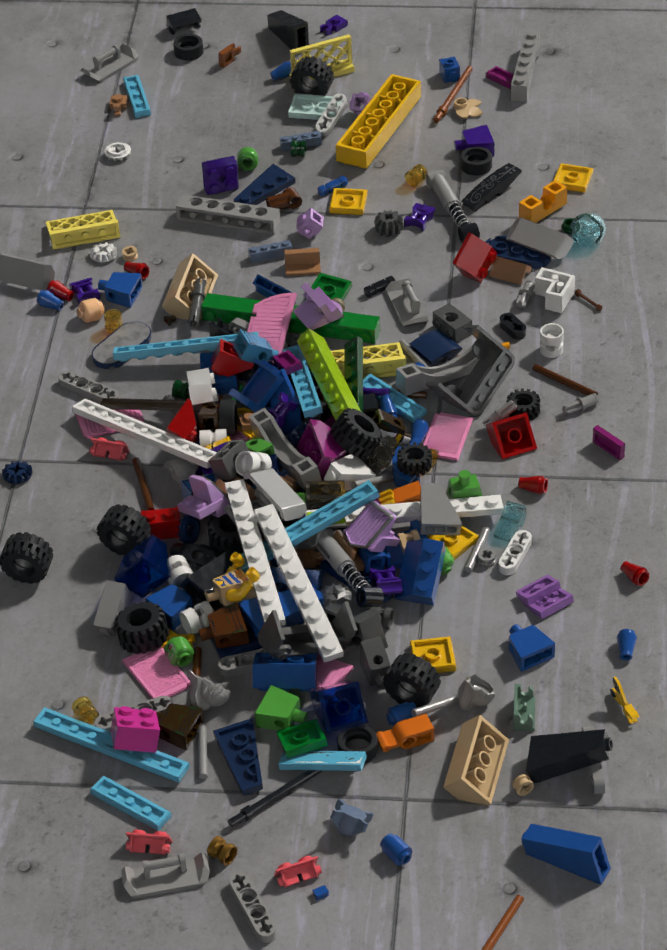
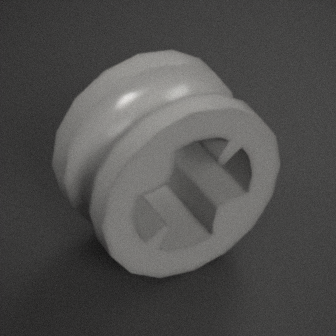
M490 548L481 549L478 552L479 565L487 568L495 565V551Z

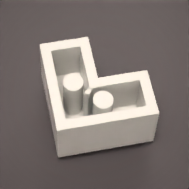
M542 267L535 277V294L545 297V309L562 313L575 293V275Z
M209 368L187 371L188 388L193 411L200 410L202 404H215V402H218L216 388H212V384L215 383L214 373H210Z

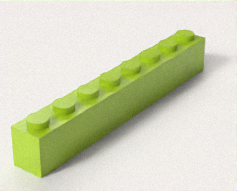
M308 328L299 336L297 343L335 420L347 408L361 411L325 339Z

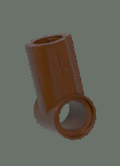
M288 187L283 193L268 197L266 204L270 208L284 209L289 207L297 209L302 204V198L293 187Z

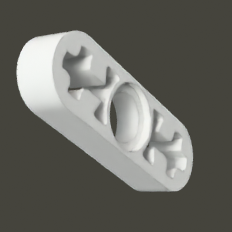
M344 94L334 95L317 121L316 130L320 131L321 136L330 134L346 109L348 102ZM330 112L336 113V116L333 118H329L327 115Z
M519 530L514 534L499 559V572L501 574L512 575L517 571L532 544L530 532ZM519 551L520 553L517 555H513L510 552Z

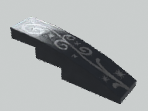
M510 163L502 166L473 188L461 201L462 204L476 212L484 202L489 203L496 194L501 196L520 175L522 170Z

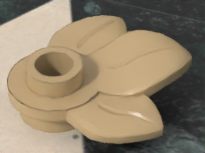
M455 99L453 109L456 110V115L460 118L467 119L469 116L479 117L482 115V111L478 108L481 104L480 100Z

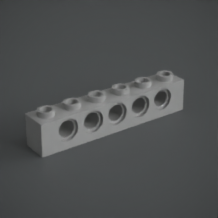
M182 194L176 205L177 220L272 235L275 234L280 224V209L185 194Z

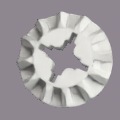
M117 142L105 148V156L109 160L122 161V159H127L131 155V147L126 143Z
M107 242L105 244L93 245V248L90 249V258L96 262H109L117 256V247H114L113 244L108 245Z
M334 583L331 586L325 585V588L320 590L324 596L323 605L325 607L341 597L348 600L352 599V593L349 591L348 586L343 587L341 583L339 585H334ZM333 593H337V599L336 597H334Z

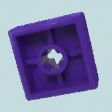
M234 156L202 162L203 184L207 195L239 188L237 162Z

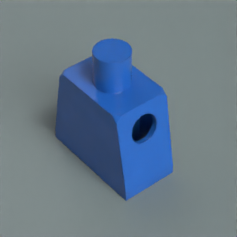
M114 272L108 281L100 279L98 282V290L105 291L107 301L128 308L132 307L143 288L141 274Z
M169 585L148 596L146 603L152 602L159 605L163 609L168 628L174 631L181 624L179 613L188 608H193V597L176 585Z
M515 624L510 628L508 648L521 672L555 657V642L535 625L522 629L518 624Z

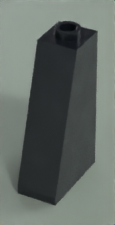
M282 10L267 15L268 28L291 50L309 45L307 21Z
M238 544L189 575L179 586L199 603L207 601L205 591L214 588L212 580L224 575L229 566L232 567L234 563L230 560V556L234 552L238 554L244 553L243 548ZM219 600L209 602L212 608L220 603Z
M605 729L531 736L526 772L533 783H539L609 760L610 751L613 750L612 738L608 737Z

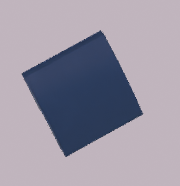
M440 329L425 333L409 343L410 347L432 366L444 358L450 360L462 350L461 346Z

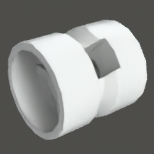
M549 323L541 327L540 353L543 356L556 358L562 355L564 329L562 326Z
M216 429L214 432H211V430L199 431L200 446L202 447L210 444L213 446L214 442L227 437L226 429Z
M242 451L235 460L236 471L241 476L272 467L269 455L261 452Z
M182 555L171 556L162 565V570L170 585H176L181 590H184L179 585L193 573L185 557Z
M203 601L195 605L194 609L188 608L181 611L179 617L186 633L194 635L202 627H209L207 616L213 613L214 610L209 602Z

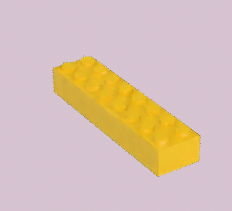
M391 74L337 142L336 161L367 169L421 98V81Z

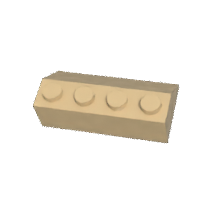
M192 253L179 263L162 308L178 319L188 320L192 304L191 294L194 291L195 280L201 278L200 284L202 283V278L207 281L204 291L207 295V293H212L218 274ZM201 310V313H200V319H199V320L202 319V310Z
M481 715L462 724L443 788L458 800L490 805L509 739Z

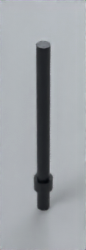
M308 770L253 805H247L242 808L240 813L228 820V824L230 827H234L244 820L248 821L255 816L256 812L324 770Z

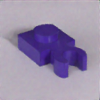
M335 15L326 20V24L320 26V32L326 31L327 36L332 31L338 32L348 26V20Z

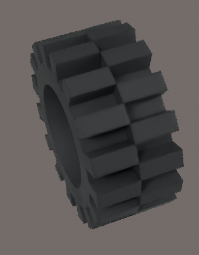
M524 388L521 391L516 389L515 393L510 392V395L507 396V403L512 400L517 405V409L509 414V417L526 412L528 418L532 420L539 416L540 398L535 391L530 392V389L524 391Z
M413 442V445L407 443V447L401 446L397 453V467L399 471L403 472L404 475L409 473V477H413V474L419 477L420 473L423 476L425 471L428 473L432 468L431 449H428L427 445L423 447V443L417 445L416 442Z

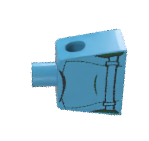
M242 329L239 330L233 342V347L237 354L244 361L254 363L253 361L256 358L260 362L263 359L268 362V360L273 361L272 357L279 354L277 350L272 349L266 339Z

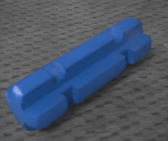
M341 176L338 180L335 179L326 183L325 186H319L317 188L318 194L324 196L333 192L334 188L344 187L348 184V179L345 176Z

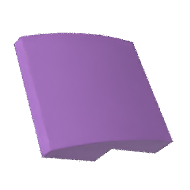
M548 574L516 591V595L522 603L541 619L574 602L573 595L561 589L560 582Z

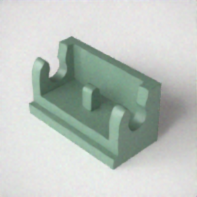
M515 684L513 731H535V697H533L532 686H529L528 692H522L521 684Z

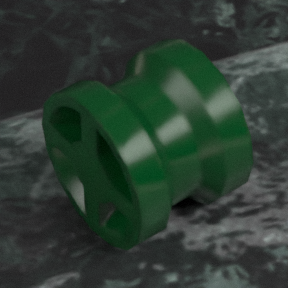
M292 140V157L296 155L306 156V140L301 142Z
M175 380L172 387V396L175 398L182 397L184 400L190 398L188 382L183 383L182 380Z

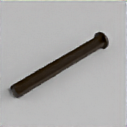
M103 398L101 405L118 410L179 411L187 399Z

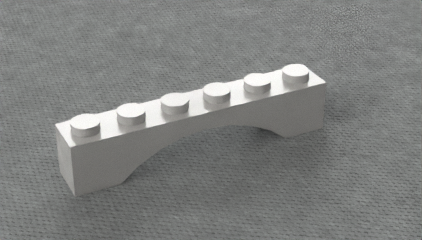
M525 31L511 83L512 102L527 103L535 60L539 57L541 50V32Z
M471 346L461 356L443 365L424 367L411 363L396 368V387L405 396L428 389L425 385L426 382L443 384L469 375L479 359L474 356Z
M266 408L248 416L253 433L257 437L273 444L276 459L296 479V482L305 492L322 484L318 466L309 456L301 455L290 444L274 417Z

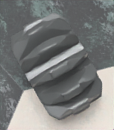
M384 210L383 213L379 212L374 220L376 232L380 233V236L386 235L388 237L391 235L394 237L395 234H400V231L403 230V218L401 214H398V211Z

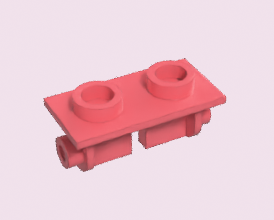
M102 437L97 439L91 438L94 446L90 447L89 453L92 456L106 458L107 452H110L109 459L122 461L126 460L127 453L131 452L123 441L116 440L113 442Z
M143 830L126 832L130 840L126 841V850H130L131 853H146V845L150 846V854L165 855L170 853L171 846L167 843H172L173 841L166 832L155 831L154 834H148Z
M311 855L300 858L297 863L290 864V862L279 865L274 874V877L280 876V878H277L279 887L284 886L286 888L299 883L298 874H301L303 881L318 877V874L322 873L320 865H315L318 856L311 857Z

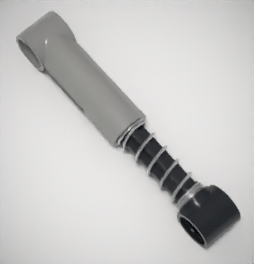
M444 170L426 173L427 186L434 191L444 210L453 218L458 227V236L461 243L464 242L468 233L480 238L478 225L471 223L464 214L460 201L447 182Z
M325 528L307 539L309 546L316 547L337 574L344 577L353 590L356 591V602L359 607H380L384 600L382 589L380 587H373L364 580L361 573L357 571L354 561L335 540L334 532L331 528Z

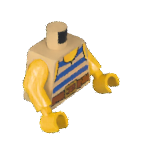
M234 552L230 556V560L234 563L232 567L229 566L224 575L214 578L212 580L214 588L205 591L207 601L219 600L224 606H228L235 602L239 603L256 598L253 583L260 579L258 571L254 567H250L246 573L241 568L237 569L244 565L245 559L241 554Z

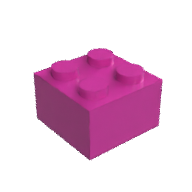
M127 706L114 707L111 724L114 749L156 753L160 733L156 711L149 708H142L140 710Z

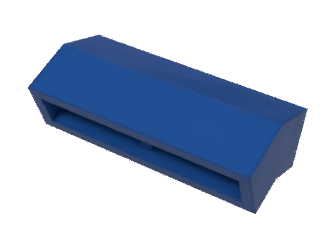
M257 274L252 283L256 286V292L267 298L278 294L292 293Z

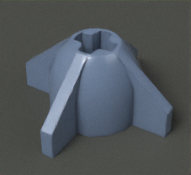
M338 799L335 805L336 810L332 811L330 818L339 833L351 837L365 832L374 814L372 812H363L354 806L347 805L342 799Z

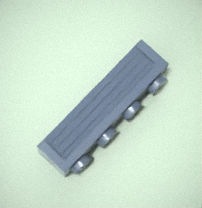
M320 131L279 138L282 151L291 150L292 140L297 142L306 140V147L322 145Z
M290 240L274 242L268 245L264 244L248 248V257L251 263L285 256L284 250H290L293 247Z

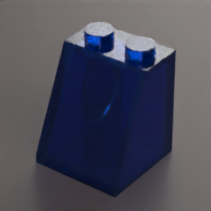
M153 534L124 556L114 580L126 584L130 591L142 599L171 577L166 543Z
M348 680L309 691L314 712L327 733L368 723L358 681Z

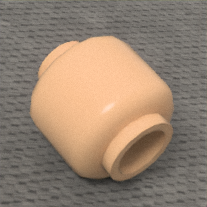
M96 298L81 301L79 308H77L78 317L85 323L99 321L105 312L103 303Z

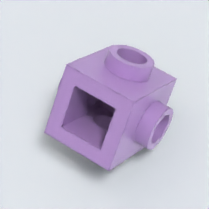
M353 93L349 104L350 110L356 116H359L372 98L367 93Z
M309 208L304 214H300L296 220V230L308 239L317 235L323 228V216L312 208Z

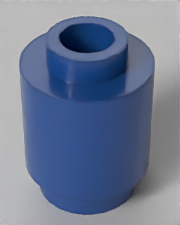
M405 702L388 708L386 718L389 725L394 726L400 721L413 718L411 711L417 708L415 703Z
M390 833L381 840L380 846L383 853L396 865H404L411 860L412 849L398 835Z

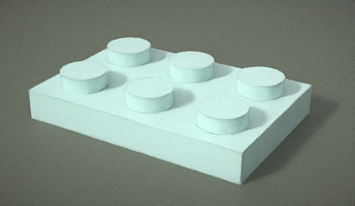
M294 94L288 116L295 119L319 120L333 96ZM330 112L327 116L333 118L336 116V113Z

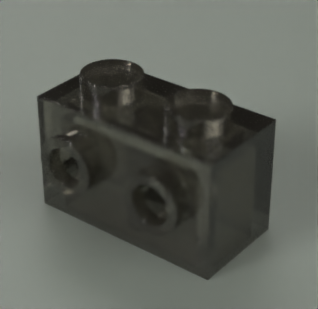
M344 480L305 481L304 501L306 508L310 510L320 509L345 494Z

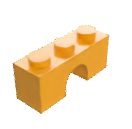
M554 180L543 187V194L540 200L532 195L519 202V218L537 223L566 205L567 187Z

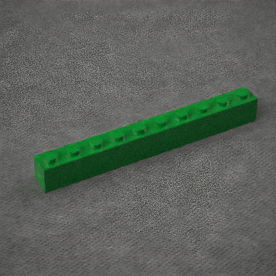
M207 293L201 306L202 320L217 322V319L220 318L223 323L229 324L235 318H241L250 322L251 317H256V314H252L254 304L262 300ZM294 305L288 332L304 333L307 327L294 313L295 308L299 305ZM343 312V318L313 330L322 337L351 341L358 336L363 339L364 343L375 344L380 333V317Z

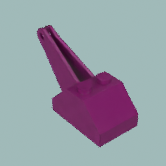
M333 415L324 423L319 420L310 419L296 447L301 455L309 456L318 466L322 483H326L324 477L330 464L341 459L347 452L335 441L330 431L331 426L336 421Z

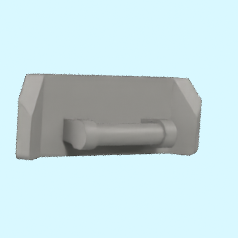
M115 44L102 54L93 57V66L88 69L82 68L80 71L103 82L135 63L139 56L137 51L130 46Z
M524 218L515 220L506 237L508 241L556 259L566 257L574 243V240L568 235Z
M0 253V281L46 291L48 284L55 278V272L51 265Z
M407 278L390 282L385 290L401 326L429 321V316H426L412 287L411 279Z
M273 468L243 475L244 479H250L257 487L254 495L266 506L273 504L282 521L301 518L307 511L304 501Z
M201 852L191 859H185L183 853L175 857L142 861V868L132 869L125 866L121 869L124 888L131 897L136 899L202 887L207 883L210 873L207 855Z

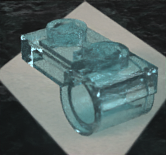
M507 501L494 532V537L510 542L519 527H522L525 522L526 506Z

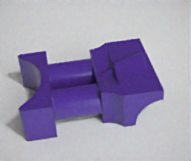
M415 203L412 207V215L404 218V227L417 226L424 231L426 229V221L433 219L435 207Z
M91 277L69 284L71 290L77 293L78 304L83 300L91 298L100 300L99 291L93 288Z
M283 392L277 397L279 402L274 409L267 410L274 417L280 429L284 425L285 416L290 410L294 412L298 406L292 401L288 402V396Z
M394 566L387 570L370 568V580L376 581V587H380L384 595L391 596L403 593L401 579L395 577L396 570Z

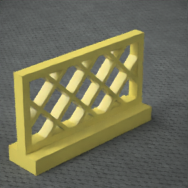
M349 34L290 50L291 74L300 59H305L307 56L312 57L309 53L314 49L318 50L314 55L316 59L321 53L325 54V57L322 59L323 62L327 61L329 57L333 59L331 63L327 64L332 68L333 77L355 72V67L352 64V44ZM347 41L343 49L339 47L342 42ZM332 45L333 47L328 53L324 51L327 46ZM336 49L340 50L336 57L332 56ZM302 53L301 58L296 60L295 54ZM344 53L347 54V59L339 60Z
M113 210L46 221L53 250L120 238L119 224Z
M400 342L363 347V379L369 374L377 378L396 376V368L406 365V356L403 355ZM344 349L333 350L331 353L344 377Z

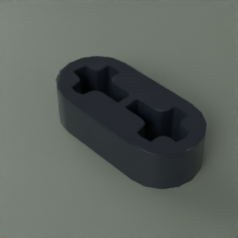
M504 313L500 316V327L510 337L517 340L525 338L526 325L511 313Z

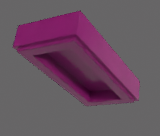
M498 66L486 72V78L511 89L514 74Z
M289 350L272 357L274 363L280 369H285L287 375L303 369L302 363Z
M599 425L593 428L592 442L618 460L625 457V443Z

